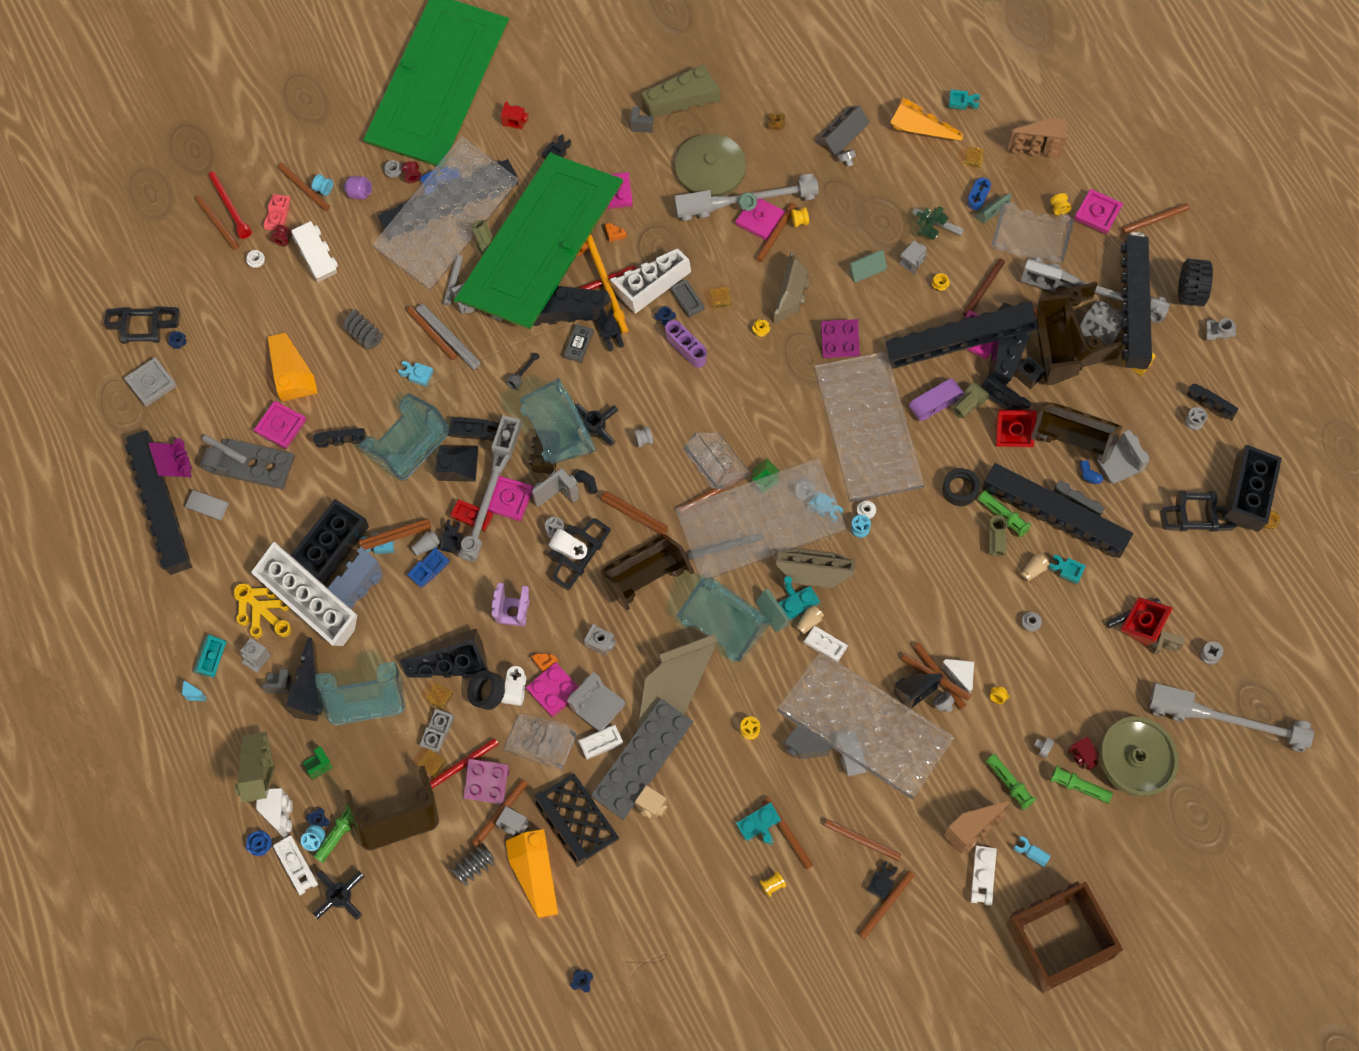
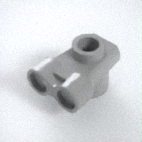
M1224 318L1220 322L1207 320V340L1236 337V323L1231 319Z

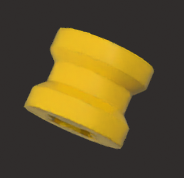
M1060 193L1050 199L1051 205L1054 206L1053 211L1055 215H1063L1071 210L1072 207L1067 202V194Z
M806 207L801 208V210H791L794 227H799L801 224L809 225Z
M748 716L744 718L740 725L741 735L747 740L756 739L760 733L759 721L755 717Z

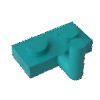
M790 576L785 577L784 589L789 598L779 602V605L790 621L805 613L807 608H810L812 605L815 607L819 605L820 600L811 586L796 593L792 587V578Z
M770 802L736 824L747 842L762 834L763 841L768 845H773L774 839L768 829L781 822L782 819Z

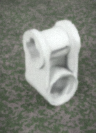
M558 528L548 544L553 550L571 559H582L587 554V547L584 543ZM574 547H578L579 554H575Z
M513 666L507 671L505 694L502 699L504 704L523 705L526 675L519 666ZM519 673L520 677H517V680H514L512 676H516V674Z

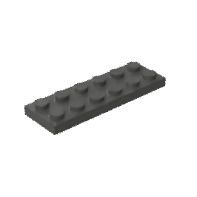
M661 698L591 797L624 820L645 786L649 785L694 721Z

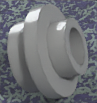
M395 160L388 161L384 167L385 174L391 178L399 176L402 172L401 164Z
M1028 612L1023 616L1022 625L1026 630L1033 632L1041 627L1042 620L1037 613ZM1029 619H1034L1035 623L1031 624Z

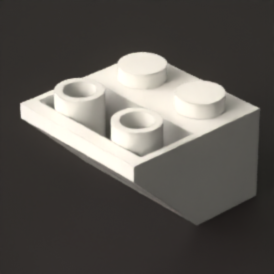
M269 789L267 798L257 800L256 810L283 838H287L288 832L292 830L289 812L293 810V802L283 789Z

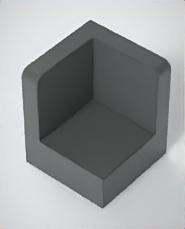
M633 107L631 131L652 133L654 117L640 115V107Z
M280 669V673H268L267 682L263 684L262 688L266 693L289 694L292 675L288 669Z

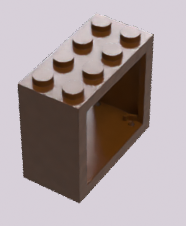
M1079 881L1072 883L1063 893L1058 890L1050 894L1049 898L1044 902L1042 899L1033 902L1027 910L1021 908L1013 912V915L1009 917V922L1006 924L1042 993L1116 958L1123 951L1121 944L1086 881L1081 884ZM1075 902L1097 939L1101 952L1052 976L1047 975L1023 930L1025 929L1024 925Z

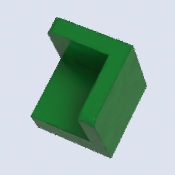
M765 459L753 469L752 480L763 492H766L779 482V470L768 459Z
M321 746L314 750L315 756L303 762L312 780L333 769Z

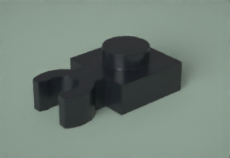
M561 134L558 137L557 143L552 141L542 152V158L546 159L550 152L564 158L567 154L566 149L572 144L571 139L567 142H562L564 135Z
M449 519L444 523L445 530L441 533L440 550L459 554L462 534H458L457 531L460 528V522H456L454 527L450 525Z
M887 861L882 864V874L875 872L866 890L884 901L894 883L889 878L896 874L898 868L895 866L893 871H887Z

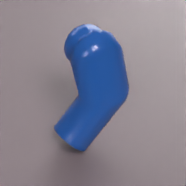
M1089 461L1079 463L1082 477L1085 481L1092 484L1102 483L1103 476L1090 469Z

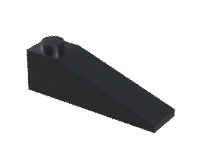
M308 637L301 656L303 665L302 667H297V682H292L286 707L294 718L317 721L318 715L322 714L323 704H321L316 645L313 639Z

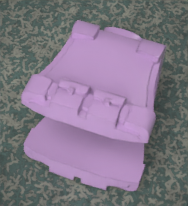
M498 583L493 596L492 617L499 624L525 626L527 608L530 602L529 588L527 586L522 587L520 599L506 598L504 584ZM512 607L518 609V614L514 617L508 615V610Z

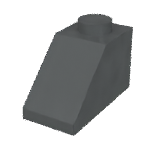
M800 724L797 725L784 744L786 753L793 758L798 757L799 759L828 756L832 748Z

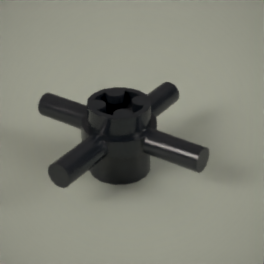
M577 403L574 409L583 417L584 429L573 436L571 441L577 444L587 435L591 437L601 436L609 446H613L616 441L605 431V421L618 412V408L613 405L601 414L595 410L587 412Z
M322 870L316 874V877L327 888V901L313 915L319 919L331 907L345 908L355 920H358L362 914L351 903V889L365 877L361 871L356 873L346 884L341 882L333 883ZM339 890H343L341 892L343 896L341 900L338 897L333 898Z

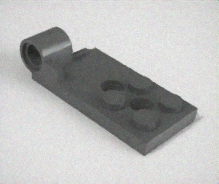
M223 439L222 444L245 456L246 461L244 463L238 462L218 449L211 447L205 449L200 463L202 469L215 475L284 490L295 458L294 453L232 439ZM252 460H257V461H258V463H257L256 466H254V467H249V466H248V463H249L250 461H252ZM269 464L276 465L272 471H267L266 467Z

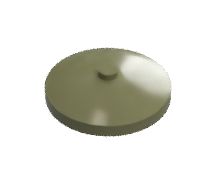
M702 134L691 138L679 149L675 159V172L680 184L690 193L710 190L711 197L725 196L733 192L744 179L746 159L742 149L732 139L719 134Z
M1126 717L1111 725L1101 739L1099 759L1102 769L1109 781L1122 792L1136 797H1149L1165 790L1173 782L1178 770L1177 749L1167 731L1156 722L1144 717Z

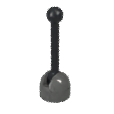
M534 353L532 359L519 374H511L505 380L510 388L517 390L522 383L521 376L535 360L539 359V354Z

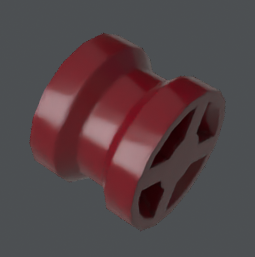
M409 161L402 165L401 169L404 173L405 182L415 183L420 180L422 176L421 172L418 171L419 165L417 162Z
M276 225L275 233L271 235L270 239L273 243L286 247L288 238L292 236V231L286 226Z

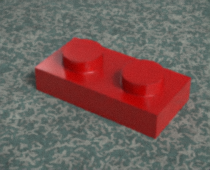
M458 499L450 516L454 520L474 527L480 508ZM487 511L481 531L486 532L493 518V513Z

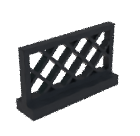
M575 773L544 792L540 791L534 795L533 803L577 867L583 865L587 859L619 840L618 835ZM573 780L577 786L576 793L564 791L565 785ZM553 792L561 794L560 802H551L547 796ZM563 795L575 797L574 805L561 804ZM577 797L587 800V809L576 807ZM560 808L572 810L571 820L561 817L559 814ZM574 811L586 813L585 822L573 820ZM588 814L597 815L600 819L599 825L587 823ZM572 824L583 826L582 836L572 833ZM586 827L598 829L596 839L584 837ZM600 830L609 832L612 838L608 841L599 840ZM583 841L595 843L594 849L586 853L582 847Z

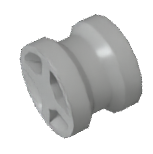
M1200 407L1192 408L1185 419L1186 426L1191 430L1201 429L1207 420L1206 411Z
M649 426L644 427L642 430H634L639 448L643 447L644 444H653Z
M551 517L546 520L545 530L550 539H552L557 528L565 531L563 521L560 518Z
M1208 642L1201 650L1200 658L1205 664L1214 665L1222 657L1223 648L1217 642Z

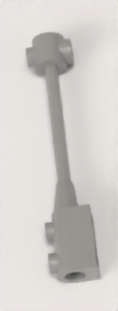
M805 174L799 176L800 180L797 181V186L752 194L755 195L756 199L799 193L800 198L804 197L805 201L815 199V195L819 194L816 177L813 174ZM710 190L674 196L676 215L682 221L692 220L694 215H699V218L710 217V213L733 203H739L741 195L711 197Z
M1038 257L1028 258L1021 278V282L1055 293L1058 286L1077 287L1088 284L1064 271L1057 263L1049 265L1043 263L1042 259ZM1097 286L1095 293L1124 302V298H1121V293ZM1152 297L1150 302L1151 321L1159 323L1165 319L1170 303L1166 302L1164 297Z
M502 415L492 445V474L471 536H465L461 542L458 556L464 560L477 561L483 543L478 537L499 475L512 457L522 427L521 419Z
M1157 683L1151 690L1149 709L1153 710V715L1164 717L1165 713L1172 714V719L1178 722H1184L1185 718H1212L1288 737V744L1293 745L1292 749L1297 752H1304L1305 748L1309 749L1311 747L1314 730L1311 729L1309 722L1295 721L1289 730L1213 711L1211 708L1195 702V693Z

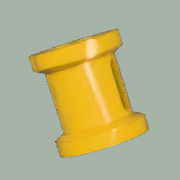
M775 871L774 875L767 880L760 881V885L768 897H771L772 893L781 887H787L778 871Z

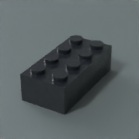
M1247 444L1237 453L1222 519L1259 532L1268 524L1282 460L1281 457Z
M334 499L290 556L325 585L369 528L367 520Z

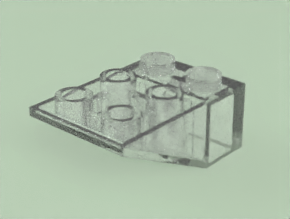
M518 714L503 750L544 766L562 770L577 733L565 723Z

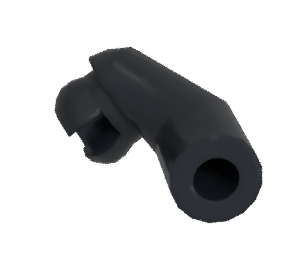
M580 470L574 475L577 482L581 483L583 481L587 484L589 494H596L598 492L594 476L584 470Z

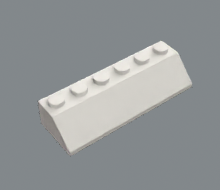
M273 542L251 573L332 646H343L355 631L358 615L276 542Z

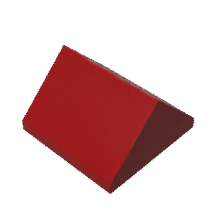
M998 410L995 419L996 447H1034L1035 440L1031 439L1036 425L1037 411Z
M1138 597L1121 631L1145 646L1156 642L1173 608Z

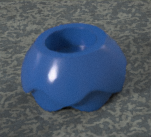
M258 830L247 837L246 849L254 856H262L270 850L271 838L264 831Z

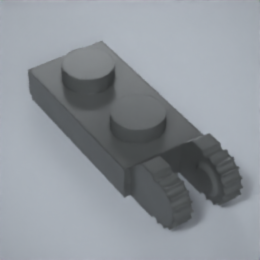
M1065 481L1056 483L1054 493L1102 516L1105 508L1098 501L1090 500L1082 492L1071 489L1070 485L1065 483Z

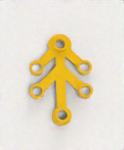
M248 584L237 585L234 589V597L239 601V615L236 618L239 625L246 626L250 621L246 614L248 602L252 606V627L250 628L252 637L260 638L263 634V630L260 627L261 615L274 626L275 632L279 637L290 635L292 630L290 624L285 620H278L267 610L280 608L282 611H287L290 609L288 605L282 607L283 601L281 599L258 601L254 598L255 596L266 595L269 599H274L277 595L274 593L269 595L270 589L268 587L251 588ZM242 592H247L245 596H241ZM242 617H246L244 622H240ZM282 628H287L286 632L281 633ZM259 629L258 634H253L254 630Z

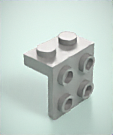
M1131 430L1123 433L1120 441H1117L1110 459L1104 464L1098 460L1097 462L1110 483L1116 484L1144 471L1149 463V456L1139 445L1138 437L1135 434L1133 435Z
M562 468L559 471L552 472L547 480L543 483L539 482L534 486L532 495L535 505L537 507L541 506L561 490L572 503L576 502L579 499L576 479L571 474L568 476Z
M594 672L583 680L582 685L576 691H573L567 700L571 710L598 731L604 730L625 706V701L604 686L600 677Z

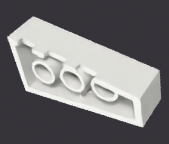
M677 248L656 258V261L652 263H644L639 269L629 270L619 278L614 277L610 279L614 294L636 314L691 273L690 261Z

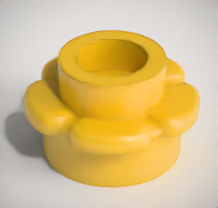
M943 273L937 274L932 279L933 288L939 291L946 290V287L950 285L948 276Z
M758 319L754 322L752 330L755 335L763 337L769 333L768 321Z
M1004 687L991 688L990 699L996 704H1004L1006 699H1009V694Z

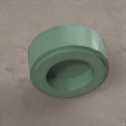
M744 193L739 198V206L742 210L751 211L756 207L757 199L754 194Z

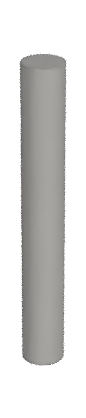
M917 208L913 210V215L962 236L964 229Z
M456 255L443 302L447 306L451 304L453 297L452 288L456 286L463 261V256Z
M208 435L203 436L202 441L222 451L240 463L246 461V457Z

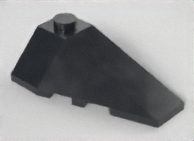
M477 628L454 635L400 660L407 677L431 678L432 676H444V678L463 676V678H471L479 671H488L484 645Z

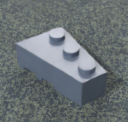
M362 547L358 549L357 552L360 554L353 563L349 561L346 564L348 567L346 572L341 577L338 575L328 587L351 610L359 599L367 595L368 590L373 585L380 582L383 576L378 561Z

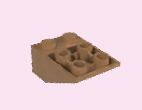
M1048 118L1013 129L1007 152L1061 158L1067 137L1068 120Z
M1007 801L963 813L948 827L944 837L961 854L965 850L970 852L977 845L979 837L983 839L989 834L994 823L998 825L1006 817L1005 815L1008 813L1006 809L1010 803Z

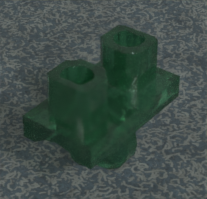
M934 207L932 212L928 208H926L924 213L917 212L916 215L920 218L917 224L919 226L923 224L917 235L931 240L937 237L939 231L932 226L935 222L943 226L949 218L942 212L944 210L942 207Z

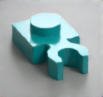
M951 89L949 108L966 110L967 106H970L973 109H978L980 103L974 101H979L980 95L973 94L969 96L968 91Z
M1054 555L1052 560L1056 561L1058 565L1050 563L1048 568L1052 571H1061L1059 577L1078 584L1086 565L1070 558L1064 562L1059 555Z

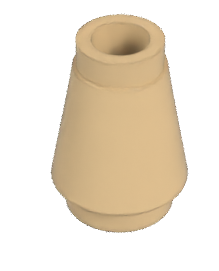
M1041 554L1034 555L1020 574L1029 582L1046 571L1050 564Z
M812 605L810 608H807L796 628L805 635L806 632L822 621L824 614Z

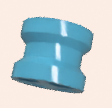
M318 174L314 178L311 188L327 196L333 188V180L325 179L323 175Z
M865 515L855 516L851 525L852 534L858 538L866 537L870 532V519Z
M316 825L308 827L301 837L302 846L309 851L317 850L325 839L324 830Z

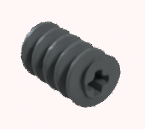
M358 310L352 311L344 321V329L354 336L360 344L364 345L366 349L375 348L382 341L384 334L379 333V329L374 328L373 323L369 324L370 321L364 319V315L360 314Z
M483 842V850L475 847L476 855L469 852L470 859L463 856V864L455 862L456 869L449 866L458 881L465 886H468L467 878L475 881L474 873L479 876L482 875L481 868L488 871V863L493 867L495 866L494 857Z

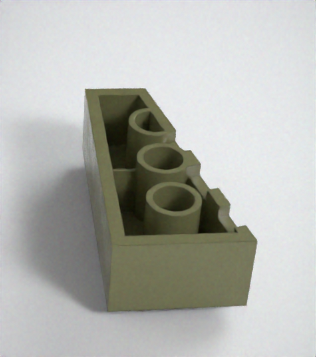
M704 64L642 92V105L648 115L653 117L670 114L674 110H688V107L696 105L701 107L705 106L706 103L720 102V89Z
M267 732L243 736L238 782L235 784L236 795L241 797L242 803L267 798L275 771Z

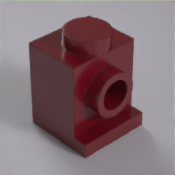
M1088 736L1071 745L1067 751L1069 755L1071 753L1074 754L1075 762L1079 766L1081 765L1083 769L1089 771L1098 765L1099 753Z

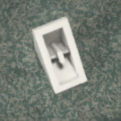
M944 660L941 666L942 670L957 686L971 694L973 689L974 662Z

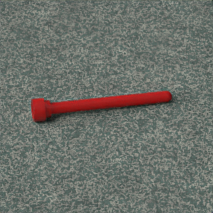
M213 171L209 172L212 183L237 225L236 232L239 238L246 239L250 237L252 229L242 221L216 173Z

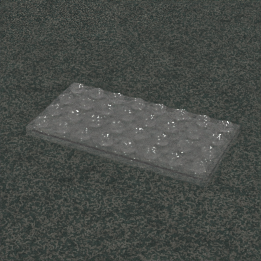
M461 136L372 244V247L427 289L431 290L473 239L474 234L471 229L473 223L478 220L487 221L519 182V179Z
M887 352L816 365L814 370L849 502L924 488V481Z
M820 458L675 509L701 582L775 556L779 550L795 549L847 529Z
M821 651L777 709V712L803 727L912 800L955 738Z

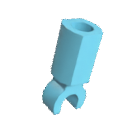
M1021 836L1019 841L1024 844V847L1020 848L1015 845L1014 850L1017 853H1025L1026 857L1045 867L1051 855L1034 844L1033 846L1030 845L1027 838Z

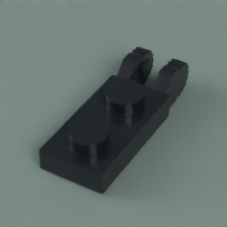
M611 310L608 319L595 320L609 352L613 351V344L610 339L616 338L618 346L620 348L624 347L620 330Z
M990 374L981 386L989 393L991 400L1006 410H1024L1023 408L1028 409L1032 405L1025 397H1021Z
M1192 384L1189 387L1187 395L1194 402L1201 401L1203 406L1217 411L1224 419L1232 421L1239 410L1238 407L1201 385Z
M451 417L449 437L494 441L496 433L488 432V428L498 430L500 422Z
M364 428L315 433L312 439L317 447L327 448L330 444L334 446H341L349 442L361 444L363 441H368V434Z

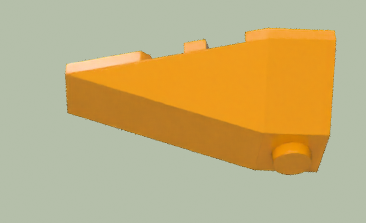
M902 97L890 122L895 129L900 131L903 129L909 132L962 140L963 138L962 132L946 122L939 123L935 115L923 113L922 107Z
M286 332L268 336L273 375L281 402L317 394L315 377Z
M545 830L525 832L507 840L508 861L537 917L543 918L558 915Z

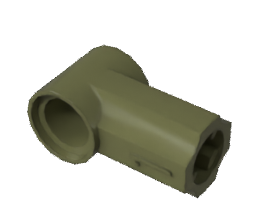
M478 220L473 223L471 229L478 242L476 244L480 254L483 255L494 236L491 234L486 221Z
M974 382L967 388L964 395L952 405L951 409L959 418H965L976 406H981L988 399L989 393Z
M1001 515L992 517L988 525L989 554L993 556L1006 555L1007 520ZM993 524H1000L1002 528L996 529Z

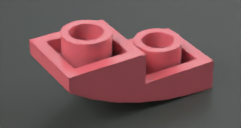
M272 195L268 205L269 212L264 222V229L275 231L276 225H285L291 201L290 196Z

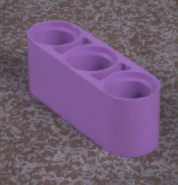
M676 320L669 321L665 326L667 341L694 367H703L707 362L706 348L680 322ZM695 355H702V357L697 358Z
M951 378L914 399L909 404V407L918 420L923 421L958 401L964 395V392L956 381Z

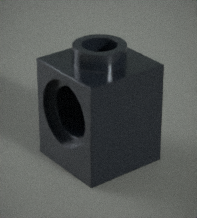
M1028 356L1025 360L1021 359L1019 361L1014 376L1031 390L1043 378L1046 369L1031 356Z

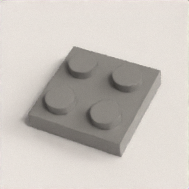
M156 357L124 378L146 407L177 387L174 380Z

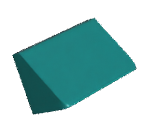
M212 635L205 636L192 673L214 678L227 641Z

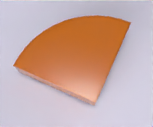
M612 223L604 224L609 242L627 238L623 228Z
M537 653L531 656V659L542 673L554 663L559 662L551 654Z

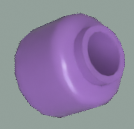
M350 176L344 184V190L350 199H366L372 192V184L365 176Z

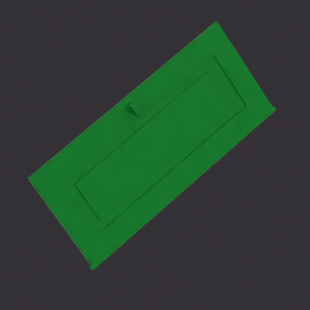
M429 0L363 141L442 169L507 26L509 17L456 0Z
M550 152L463 284L454 301L531 329L624 182L623 179Z

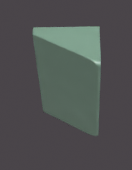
M1012 194L1000 195L977 212L975 217L982 224L986 223L1010 204Z
M880 250L851 262L849 274L853 281L859 282L885 271L887 265L884 251Z
M764 590L756 600V605L777 633L788 626L789 618L770 590Z

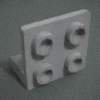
M1098 300L1087 312L1080 325L1083 335L1099 337L1104 346L1114 344L1119 332L1122 330L1121 324L1124 313L1110 307L1108 303Z

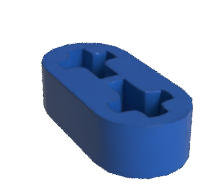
M987 178L976 180L968 197L967 204L969 208L973 210L982 208L991 188V182ZM982 185H985V187L983 188V190L980 191V190H979L980 187H981ZM976 196L979 197V200L976 203H974L973 201L975 200Z

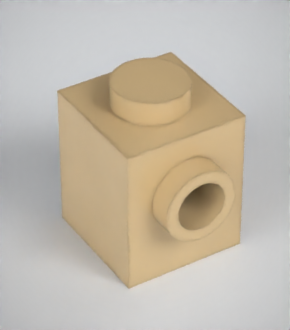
M647 785L635 801V806L641 810L640 813L648 819L652 817L656 820L659 815L662 817L668 808L666 805L667 798Z

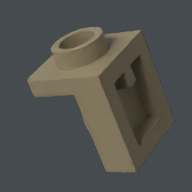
M1161 631L1156 642L1152 644V647L1155 648L1153 654L1158 655L1162 646L1171 651L1180 650L1184 644L1185 637Z

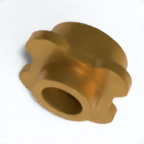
M770 113L768 115V119H770L768 123L769 128L780 130L785 127V115L783 113Z

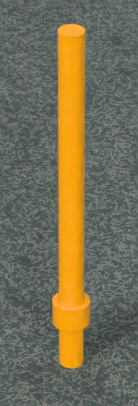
M590 235L586 242L605 291H608L612 300L613 316L616 322H618L622 334L628 333L629 330L624 320L626 317L623 310L619 307L593 237Z

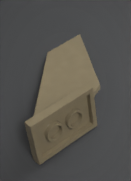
M715 634L658 656L657 660L660 666L645 678L637 731L661 698L685 714L718 642Z

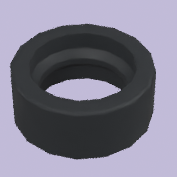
M954 469L944 479L943 495L953 505L967 506L977 498L980 488L979 479L969 469ZM957 478L966 479L972 485V492L968 496H958L952 493L950 490L952 480Z
M486 670L477 672L470 680L467 688L469 702L473 706L485 710L497 707L505 694L503 678L499 674ZM490 679V694L484 701H482V688L484 684Z

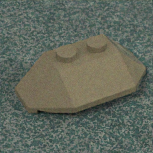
M790 251L776 304L774 323H778L799 312L800 305L805 303L806 294L803 293L804 289L808 290L810 279L807 278V269L792 251Z
M797 548L786 551L779 550L776 565L786 576L792 578L793 583L833 588L854 575L855 560L848 559L837 553Z

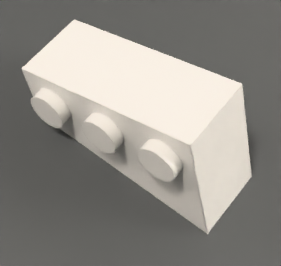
M310 221L291 230L293 240L300 248V252L304 256L317 283L337 273L336 267H338V264L334 257L330 258L328 254L330 249L326 241H321L319 236L322 234L317 225L314 226Z

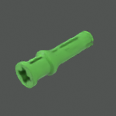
M986 490L979 496L978 500L992 512L1006 518L1007 527L1015 530L1020 538L1028 532L1031 524L1022 520L1017 512L1012 513Z
M993 754L986 760V763L1010 790V796L1019 802L1022 810L1027 809L1037 800L1036 797H1032L1025 789L1026 785L1017 781L996 754Z
M1056 765L1050 782L1053 783L1055 781L1062 784L1068 790L1073 788L1106 804L1110 802L1113 795L1112 791L1077 777L1076 773H1069Z
M348 804L345 806L346 809L340 818H336V825L313 855L321 863L325 862L345 832L352 829L353 820Z

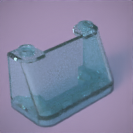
M560 378L519 399L522 404L519 408L523 416L529 417L543 445L544 451L541 454L546 463L548 461L551 464L591 454L597 450L569 392Z
M410 393L399 404V411L403 416L379 441L369 436L358 445L364 454L395 478L402 481L409 478L449 434V425L438 409Z
M702 577L676 615L681 619L680 623L687 628H690V626L697 627L708 636L715 634L718 640L717 643L726 648V656L733 662L742 661L772 623L769 617L712 577Z
M395 661L381 664L376 670L377 680L337 686L336 678L332 674L323 673L315 675L316 686L327 720L333 725H341L401 714L405 709L402 675Z

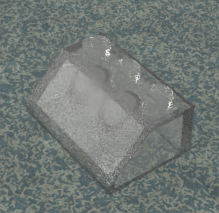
M695 432L683 448L687 457L693 461L698 471L706 478L709 486L713 489H726L750 474V471L720 433Z

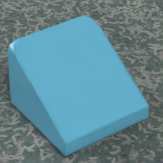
M186 681L183 682L182 695L187 701H206V696L200 690Z

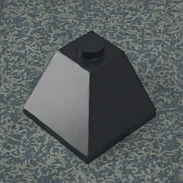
M441 445L436 460L438 481L476 482L479 447Z
M935 673L912 675L907 679L901 678L895 683L896 687L893 694L909 711L939 688L943 675Z

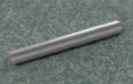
M420 304L416 308L423 319L472 369L475 370L481 365L480 361L424 304Z

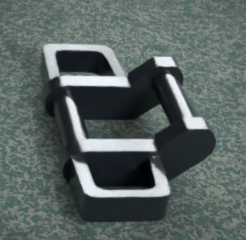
M161 306L150 309H131L130 307L108 309L104 325L107 330H121L122 344L140 341L160 343V329L177 328L181 313L177 307ZM162 314H175L174 320L161 321ZM122 315L121 322H110L112 316ZM131 316H153L152 334H129Z
M1179 490L1175 506L1163 507L1159 512L1164 530L1186 532L1187 530L1232 531L1237 527V524L1229 522L1230 525H1219L1217 513H1223L1225 507L1216 506L1218 498L1216 491L1197 493ZM1187 500H1206L1207 522H1188L1185 507ZM1166 512H1176L1177 524L1168 523Z
M593 518L583 530L572 525H568L565 529L571 536L577 537L591 546L586 556L581 559L578 565L555 550H550L547 555L551 560L559 563L552 576V581L567 591L571 589L578 577L583 575L585 567L596 551L602 548V543L611 531L607 525L596 518ZM593 524L605 531L600 541L586 533ZM562 565L576 574L570 584L564 583L557 577Z

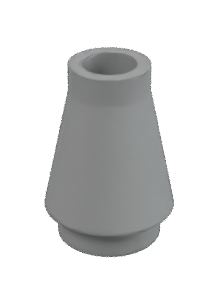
M433 530L427 531L411 547L415 554L419 556L422 553L437 548L440 544V539Z

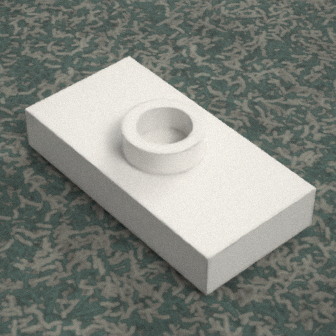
M816 626L812 628L804 641V644L836 663L839 662L848 648V645Z
M616 725L578 740L587 760L623 744Z

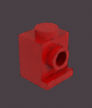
M505 101L501 113L502 126L523 130L524 123L528 122L529 113L525 112V108L516 105L511 106L509 102Z

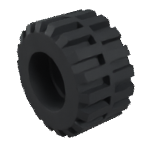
M1190 258L1185 260L1178 285L1180 304L1202 307L1206 305L1213 281L1211 261Z

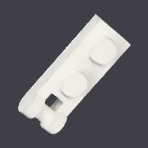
M291 835L273 845L300 895L304 894L308 888H314L319 885ZM306 875L307 880L301 883L299 878Z
M975 847L970 903L984 902L985 905H992L996 848ZM978 889H984L986 893L979 894Z

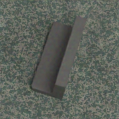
M849 106L815 140L818 145H827L832 154L836 156L869 124V120L860 106Z

